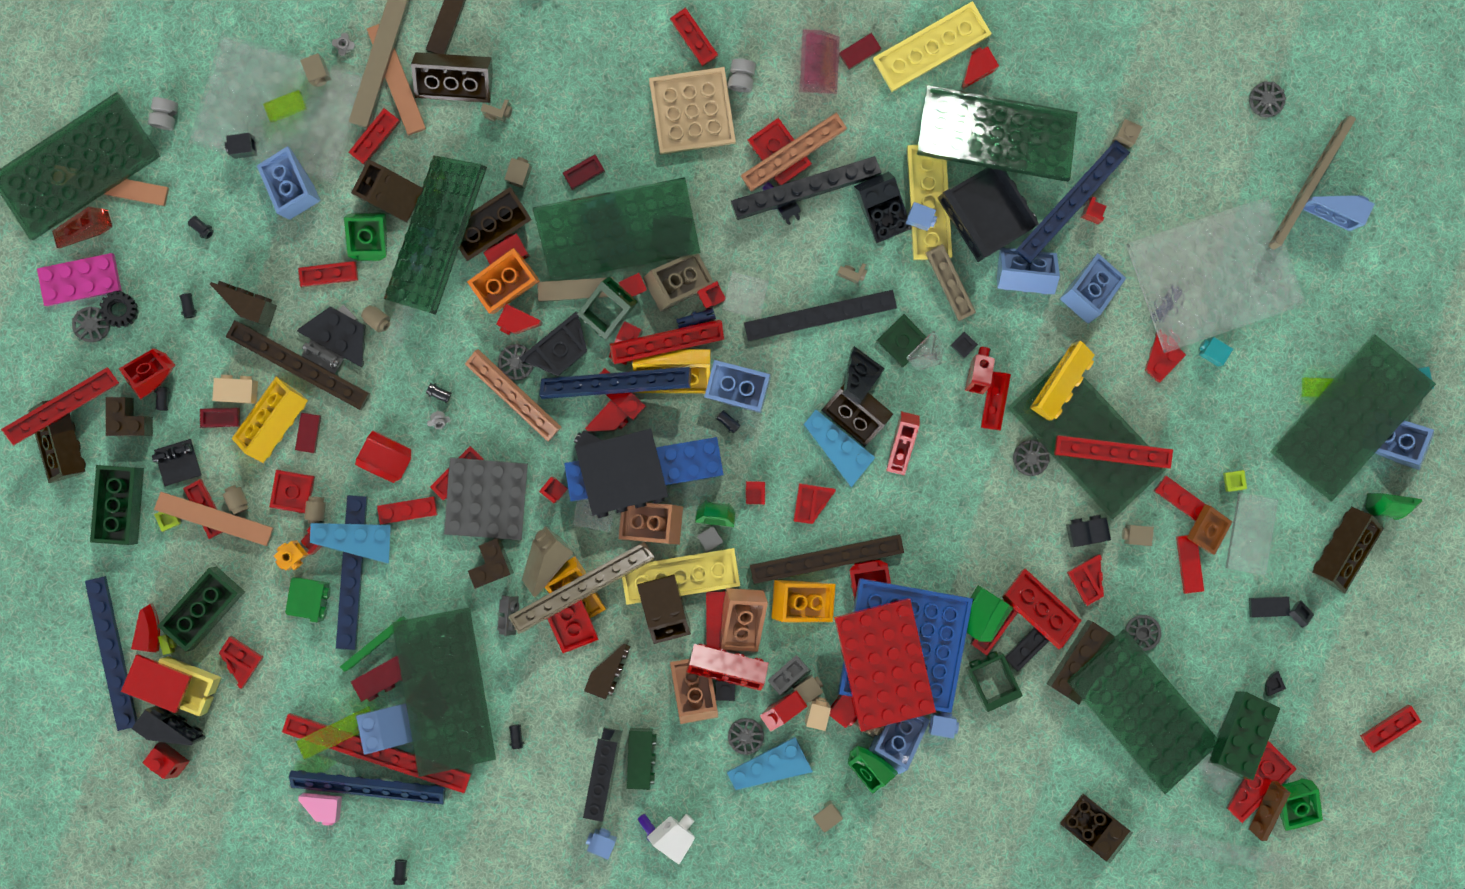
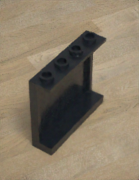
M996 160L989 167L952 189L944 191L938 197L939 202L977 262L982 261L1039 225L1036 215L1031 212L1027 206L1026 199L1021 196L1017 190L1016 183L1010 179L1005 166L999 160Z
M651 428L575 447L592 516L597 515L598 518L609 516V511L616 510V513L628 511L627 507L635 505V509L647 506L646 502L654 501V504L666 501L665 497H668Z
M604 727L602 738H598L583 814L585 819L603 822L611 795L623 732L621 730Z

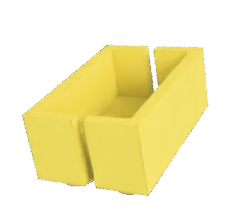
M169 656L159 659V663L192 675L179 709L196 716L208 713L214 698L210 695L216 693L221 677Z

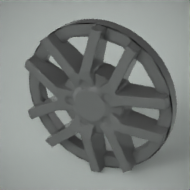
M1264 81L1252 89L1249 96L1250 107L1258 116L1265 118L1273 117L1284 108L1286 100L1285 91L1275 82ZM1267 85H1270V91H1267ZM1260 86H1263V91L1259 90L1258 88ZM1256 92L1257 94L1260 95V97L1253 96V95H1254V93ZM1280 94L1281 98H1276L1275 95ZM1253 100L1259 101V103L1254 106ZM1260 105L1263 106L1261 112L1257 110ZM1268 109L1270 114H1264L1265 110Z
M85 307L77 311L74 318H72V329L79 339L85 342H98L108 334V329H110L109 323L106 322V325H100L99 323L105 321L103 318H98L100 314L99 308ZM92 310H96L94 317H91ZM88 311L87 317L82 313ZM79 315H81L82 317H84L83 322L77 320V318L79 317ZM76 322L82 324L76 328ZM84 328L85 331L80 335L78 332ZM99 329H105V332L101 335ZM93 332H97L99 337L94 339ZM89 333L91 339L84 337Z
M519 344L504 348L498 359L499 369L512 380L526 378L530 375L534 366L524 364L519 357L529 349ZM515 348L514 354L509 349ZM518 348L523 349L521 355H517ZM505 352L511 355L509 359L503 356ZM502 358L508 362L502 365ZM509 365L510 369L505 372L503 368ZM523 367L530 368L526 374L523 370ZM519 369L522 373V376L518 377L517 370ZM511 371H514L515 377L509 376L508 374Z
M1024 441L1015 449L1013 462L1020 473L1027 476H1036L1043 473L1050 462L1049 452L1038 441ZM1030 443L1029 450L1023 445ZM1033 443L1037 444L1035 451L1032 450ZM1040 447L1044 450L1045 453H1038ZM1020 448L1026 452L1024 455L1018 452ZM1017 455L1023 458L1019 462H1017ZM1046 455V460H1039V456ZM1025 462L1026 465L1021 469L1019 465ZM1039 462L1045 463L1042 469L1039 465ZM1034 465L1037 466V468H1038V470H1039L1038 472H1035V473H1034V469H1033V466H1034ZM1030 467L1031 473L1025 472V470Z
M1137 615L1126 624L1124 634L1131 647L1139 651H1148L1159 643L1161 628L1154 618L1148 615ZM1139 618H1144V625H1140ZM1147 619L1151 620L1153 623L1147 625ZM1135 620L1137 622V627L1131 625ZM1156 625L1157 630L1151 631L1150 628ZM1129 627L1135 628V633L1128 632ZM1158 633L1157 639L1155 640L1151 635ZM1129 635H1134L1132 641H1130ZM1149 638L1154 642L1152 645L1147 641ZM1139 639L1138 645L1135 646L1133 643ZM1144 641L1147 647L1141 648Z
M742 718L735 721L728 731L730 746L740 754L755 753L761 747L764 740L762 727L758 722L750 718ZM746 722L745 727H741L739 723ZM748 722L754 723L751 730L747 728ZM737 726L740 729V733L733 730V728ZM755 726L758 727L760 732H753ZM731 732L737 735V737L731 739ZM761 735V739H753V736ZM739 740L740 743L734 746L732 742ZM752 742H756L759 744L756 748H754ZM750 744L752 750L747 751L746 745ZM741 745H743V746H744V751H741V750H739V749H737V748H739Z

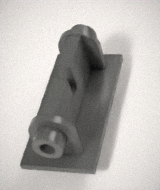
M310 340L309 343L306 342L302 347L304 351L301 356L334 374L344 360V357L313 340Z
M502 595V599L499 600V613H505V617H498L497 630H499L501 635H516V630L509 616L519 610V596L510 597Z

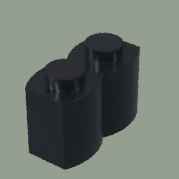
M1100 514L1089 516L1090 520L1082 521V518L1070 520L1071 524H1066L1070 547L1110 541L1111 536L1107 517L1101 518Z

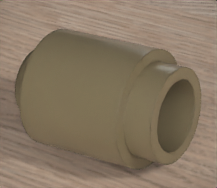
M367 306L361 314L363 321L377 332L386 331L390 327V317L376 306Z
M233 485L225 489V493L222 495L229 510L234 515L249 509L247 506L248 501L241 487Z
M308 496L304 519L308 520L309 524L324 521L326 506L324 497Z

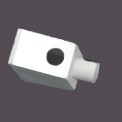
M685 814L680 822L670 816L649 834L647 838L655 848L677 864H680L695 839L689 830L695 821L688 814Z

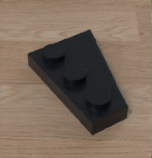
M855 346L850 352L843 394L859 405L885 368Z

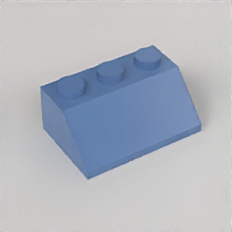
M1004 247L1000 249L997 270L998 289L1055 295L1060 278L1057 253L1040 252L1029 264L1015 252L1016 249Z

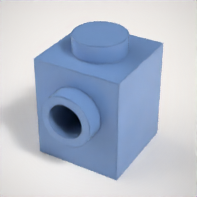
M914 202L906 224L928 231L930 227L935 225L937 216H934L936 210Z
M941 711V714L931 713L928 732L931 735L954 739V734H957L959 730V722L952 716V713Z
M600 828V830L595 829L594 834L590 833L586 844L589 845L587 851L608 860L617 837L610 835L611 832L604 828Z

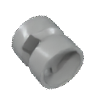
M733 59L730 69L733 75L729 77L728 88L738 92H751L754 81L751 77L755 75L756 63L746 59Z
M153 97L151 104L153 112L149 114L148 125L173 131L175 124L173 116L177 114L178 103L169 99Z

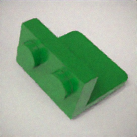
M293 577L290 581L285 613L290 616L308 618L310 622L318 623L324 621L327 614L326 604L330 596V583Z

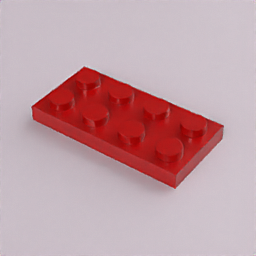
M1027 569L1021 570L1002 596L1006 602L1058 649L1063 648L1082 621Z

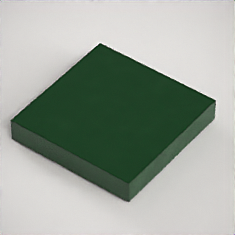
M905 314L876 340L902 368L930 342Z

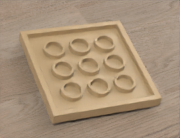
M724 67L649 78L660 155L736 144Z

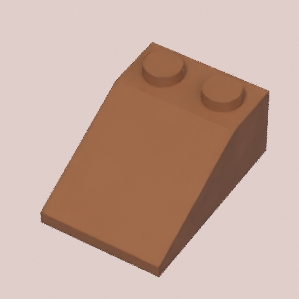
M646 503L647 506L635 509V505L627 507L628 511L621 512L618 539L680 545L683 506Z
M726 588L723 603L720 649L758 652L768 605L764 590Z
M689 659L670 662L680 724L718 718L712 678L686 672Z

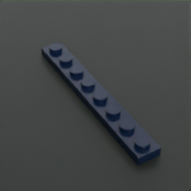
M1115 140L1015 252L1030 264L1130 154V151Z
M690 367L544 378L541 379L539 396L541 399L690 388L691 369Z
M347 495L345 524H366L367 496ZM343 552L336 649L356 650L363 557Z
M104 576L86 580L85 585L117 731L129 729L134 726L138 719L133 697L121 692L128 674L107 578Z
M291 770L289 774L291 788L442 805L445 802V789L438 785L428 786L419 783L411 784L400 781L348 777L340 774L330 775L322 772L312 773L303 770Z

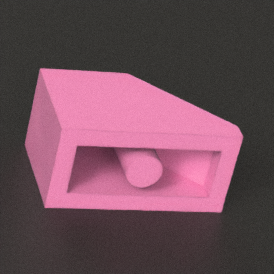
M303 793L299 796L298 801L316 822H322V825H333L340 819L342 796Z

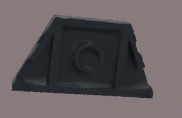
M330 306L298 328L297 332L360 367L364 366L363 349H365L364 335L366 325Z
M578 312L573 313L519 357L520 360L557 377L587 353L580 319L577 315Z

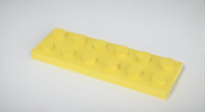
M972 1L875 56L873 61L891 92L990 37L991 32Z
M946 143L907 145L910 209L913 203L916 202L935 209L934 216H937L934 227H930L928 231L911 226L913 260H928L925 252L941 244L944 245L949 258H952L950 217L938 200V197L948 190Z
M734 548L651 561L622 577L626 605L641 603L637 584L670 575H675L681 596L740 586Z

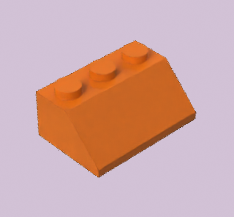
M515 248L467 281L489 314L497 313L506 304L511 303L540 282L529 264Z

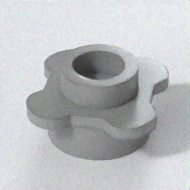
M342 33L341 37L332 41V45L338 49V54L341 56L346 55V53L355 48V43L350 41L347 33Z
M441 411L434 412L430 415L427 425L434 426L436 429H442L446 423L450 422V417H445V413Z

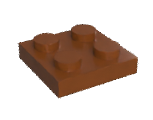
M1205 504L1187 538L1208 553L1215 555L1232 521L1212 506Z

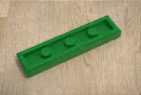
M404 616L400 617L343 663L340 668L344 672L353 668L406 625L408 620Z

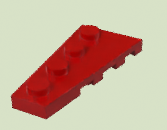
M1268 741L1254 780L1243 779L1226 808L1243 823L1260 806L1271 782L1278 781L1282 784L1297 768Z

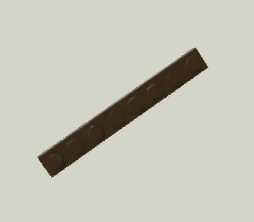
M234 320L225 336L359 410H362L371 394Z
M901 534L751 564L750 568L753 583L756 584L904 553Z

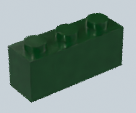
M630 728L626 789L650 790L651 784L655 783V773H651L652 765H655L656 753H652V748L656 746L657 734H653V729Z

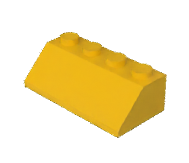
M1077 341L1069 346L1030 409L1049 421L1060 416L1063 411L1061 409L1062 405L1073 396L1071 391L1075 386L1078 387L1084 378L1082 374L1085 370L1088 371L1094 363L1092 359L1095 354L1082 341Z
M680 349L633 360V371L690 367L691 369L690 388L634 393L705 394L711 374L710 350Z
M275 377L231 439L246 455L264 463L272 454V450L277 443L282 440L287 429L293 425L297 415L305 408L308 400L280 378Z

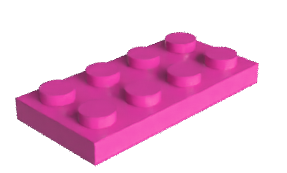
M113 253L37 268L44 306L113 293V291H122Z

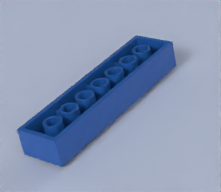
M717 437L656 447L666 486L724 475ZM579 461L564 463L570 501L588 499Z

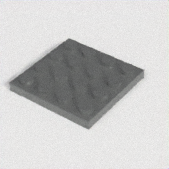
M450 457L444 534L522 540L528 463Z

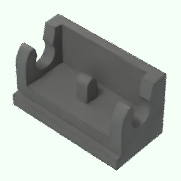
M795 655L767 681L779 695L783 696L811 670L800 657Z

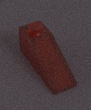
M87 207L52 231L56 247L61 249L99 236L112 228V223L107 209Z

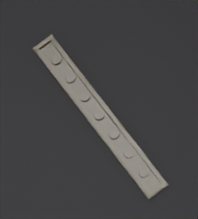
M387 0L349 118V122L365 128H368L409 0Z
M1350 115L1340 122L1269 242L1268 247L1275 250L1282 246L1354 124L1355 117Z
M643 542L511 614L509 619L519 635L653 561L654 556L646 543Z

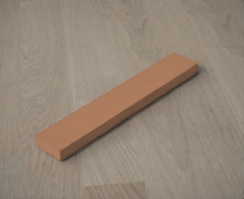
M379 24L367 28L372 44L374 43ZM394 47L385 78L406 132L410 136L425 130L426 126Z
M836 112L743 173L740 177L750 192H753L846 131L847 127Z
M58 165L55 166L52 180L54 185L160 206L166 205L169 190L168 187Z
M479 349L475 350L466 361L465 365L548 442L562 428Z
M160 492L154 508L156 511L268 546L274 529L273 527L165 492Z

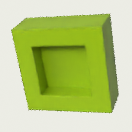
M1244 470L1223 473L1226 492L1247 489Z
M162 512L154 514L162 532L182 524L178 517Z
M162 635L158 637L163 655L176 652L177 644L169 636Z

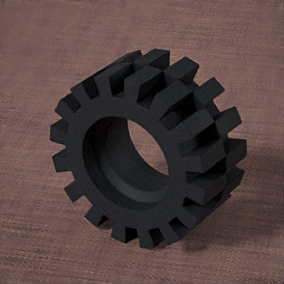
M113 291V294L108 293V297L102 298L103 303L100 302L99 304L101 307L99 312L102 314L101 317L111 326L121 328V326L128 327L127 324L130 323L132 325L134 323L133 319H137L138 305L130 295L121 291L120 293ZM116 303L125 304V314L119 317L112 314L113 305Z

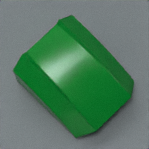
M381 212L347 214L344 217L348 257L357 261H381L387 255L386 214Z
M1367 493L1365 509L1373 516L1390 517L1394 520H1399L1416 509L1421 504L1422 499L1385 493Z
M705 500L697 507L695 523L734 527L736 511L730 503H713Z
M978 585L970 597L973 601L967 633L978 641L991 642L1013 607Z
M856 746L850 751L848 765L872 794L881 787H884L898 774L886 760L868 749Z
M1301 778L1300 780L1282 785L1290 792L1280 813L1285 831L1323 821L1319 788L1312 780Z

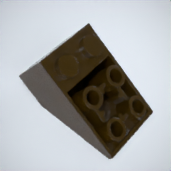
M368 159L351 194L408 223L424 188Z
M218 281V284L210 283L239 317L270 327L277 305L272 304V299L222 281Z
M675 575L637 584L653 644L691 635L690 621Z
M626 639L592 670L584 692L605 700L608 695L612 696L617 685L614 679L615 677L619 678L624 666L621 663L622 658L626 659L631 647L628 645L629 640Z
M1085 794L1080 796L1060 822V825L1108 863L1112 862L1133 834L1131 830Z

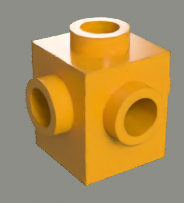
M297 540L279 546L276 549L278 552L274 557L278 567L287 571L299 568L303 564L302 560L309 554Z

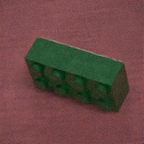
M96 465L90 535L91 543L138 544L144 468Z
M217 566L210 567L157 627L185 652L194 650L245 591Z
M1236 691L1208 763L1243 779L1254 780L1280 707L1248 692Z

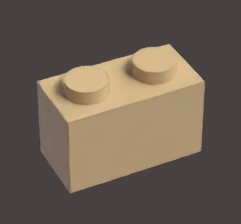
M221 375V378H214L212 401L257 404L258 381L252 380L251 376H240V379H233V375Z
M817 696L809 702L805 716L806 727L826 731L831 707L825 698Z

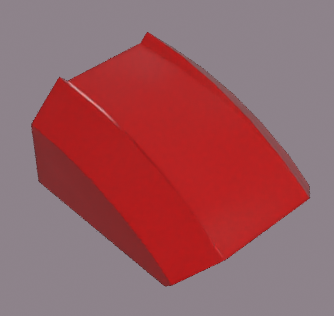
M151 349L118 369L141 400L165 381L174 369L175 364L166 353L157 349Z
M372 431L367 436L356 458L355 465L395 483L402 478L411 460V449L377 431Z
M879 559L855 563L849 569L854 603L859 578L891 584L888 564Z
M153 603L139 610L131 647L133 650L155 653L159 651L160 642L158 637L160 636V628L157 627L159 619Z

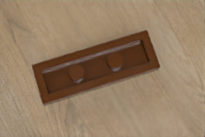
M1278 781L1271 782L1249 827V830L1261 841L1268 840L1290 795V792Z

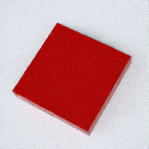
M276 470L269 507L305 514L306 501H308V496H312L315 476Z

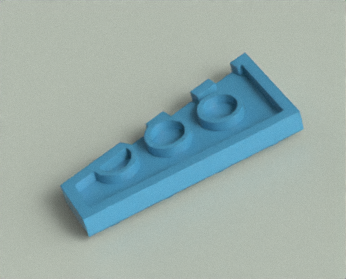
M817 410L804 423V426L850 487H852L875 457Z
M311 523L310 543L389 564L390 525Z
M793 737L727 771V774L735 790L813 771L796 737Z

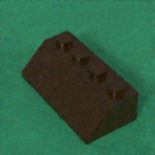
M415 52L411 62L415 98L491 103L492 57Z
M509 187L447 227L446 231L466 261H469L532 219L513 189Z
M42 401L28 411L31 412L48 401ZM70 413L35 433L48 483L78 476L86 472V463L81 457V445L79 440L76 439V427L74 422L71 421Z
M1351 506L1349 511L1344 514L1340 526L1335 529L1332 540L1325 546L1320 560L1314 564L1312 573L1345 594L1384 528L1373 515Z
M1087 620L1046 684L1080 705L1120 640L1095 622Z

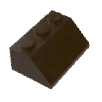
M843 384L821 411L866 447L887 424L893 413L870 393H867L862 402L857 405L843 394Z

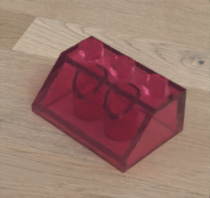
M803 29L799 92L837 94L839 36L823 30Z

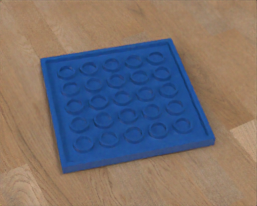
M859 578L853 612L907 598L911 600L935 710L952 713L973 599ZM843 662L838 694L852 696Z

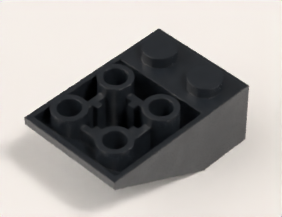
M890 172L854 186L858 201L876 243L911 229V225L906 224L908 216L896 179Z
M156 705L145 709L132 727V730L150 741L192 746L206 738L200 728L190 726L186 723L187 720L184 717L176 716L171 711Z

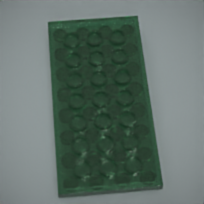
M927 85L916 155L1069 182L1078 112Z
M116 92L0 168V195L28 238L35 240L161 156L122 96Z
M434 155L423 182L422 193L417 199L414 213L411 216V222L399 251L396 265L392 271L389 285L386 288L384 299L436 315L487 167L478 163Z
M685 177L533 207L550 281H560L701 253Z
M1374 334L1273 447L1270 453L1328 501L1332 502L1436 383Z
M1061 356L1014 400L1007 409L1038 442L1042 443L1052 457L1111 519H1114L1167 468L1054 455L1057 435L1148 446L1085 378H1083L1078 387L1075 386L1071 391L1073 396L1067 403L1064 402L1061 407L1063 411L1057 419L1054 418L1049 421L1030 409L1032 403L1063 356Z
M470 607L392 622L418 776H426L496 760Z
M1124 629L1067 681L1164 794L1168 793L1215 747L1218 738Z

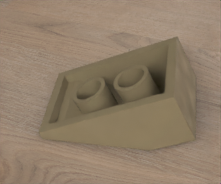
M697 251L657 267L643 277L660 312L694 296L700 289L714 283Z
M546 526L536 534L532 542L522 581L535 598L573 554L564 540Z

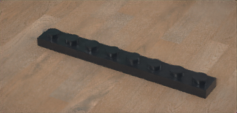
M873 156L731 200V206L736 219L741 220L881 175L882 172L876 157Z
M893 290L748 321L744 322L749 342L897 309Z

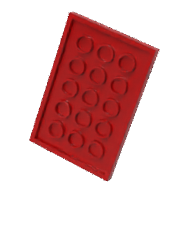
M909 598L834 617L861 732L936 712L912 604Z

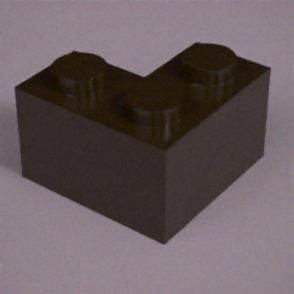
M106 397V436H153V417L134 416V398Z
M499 538L479 545L486 564L468 571L475 589L514 573Z

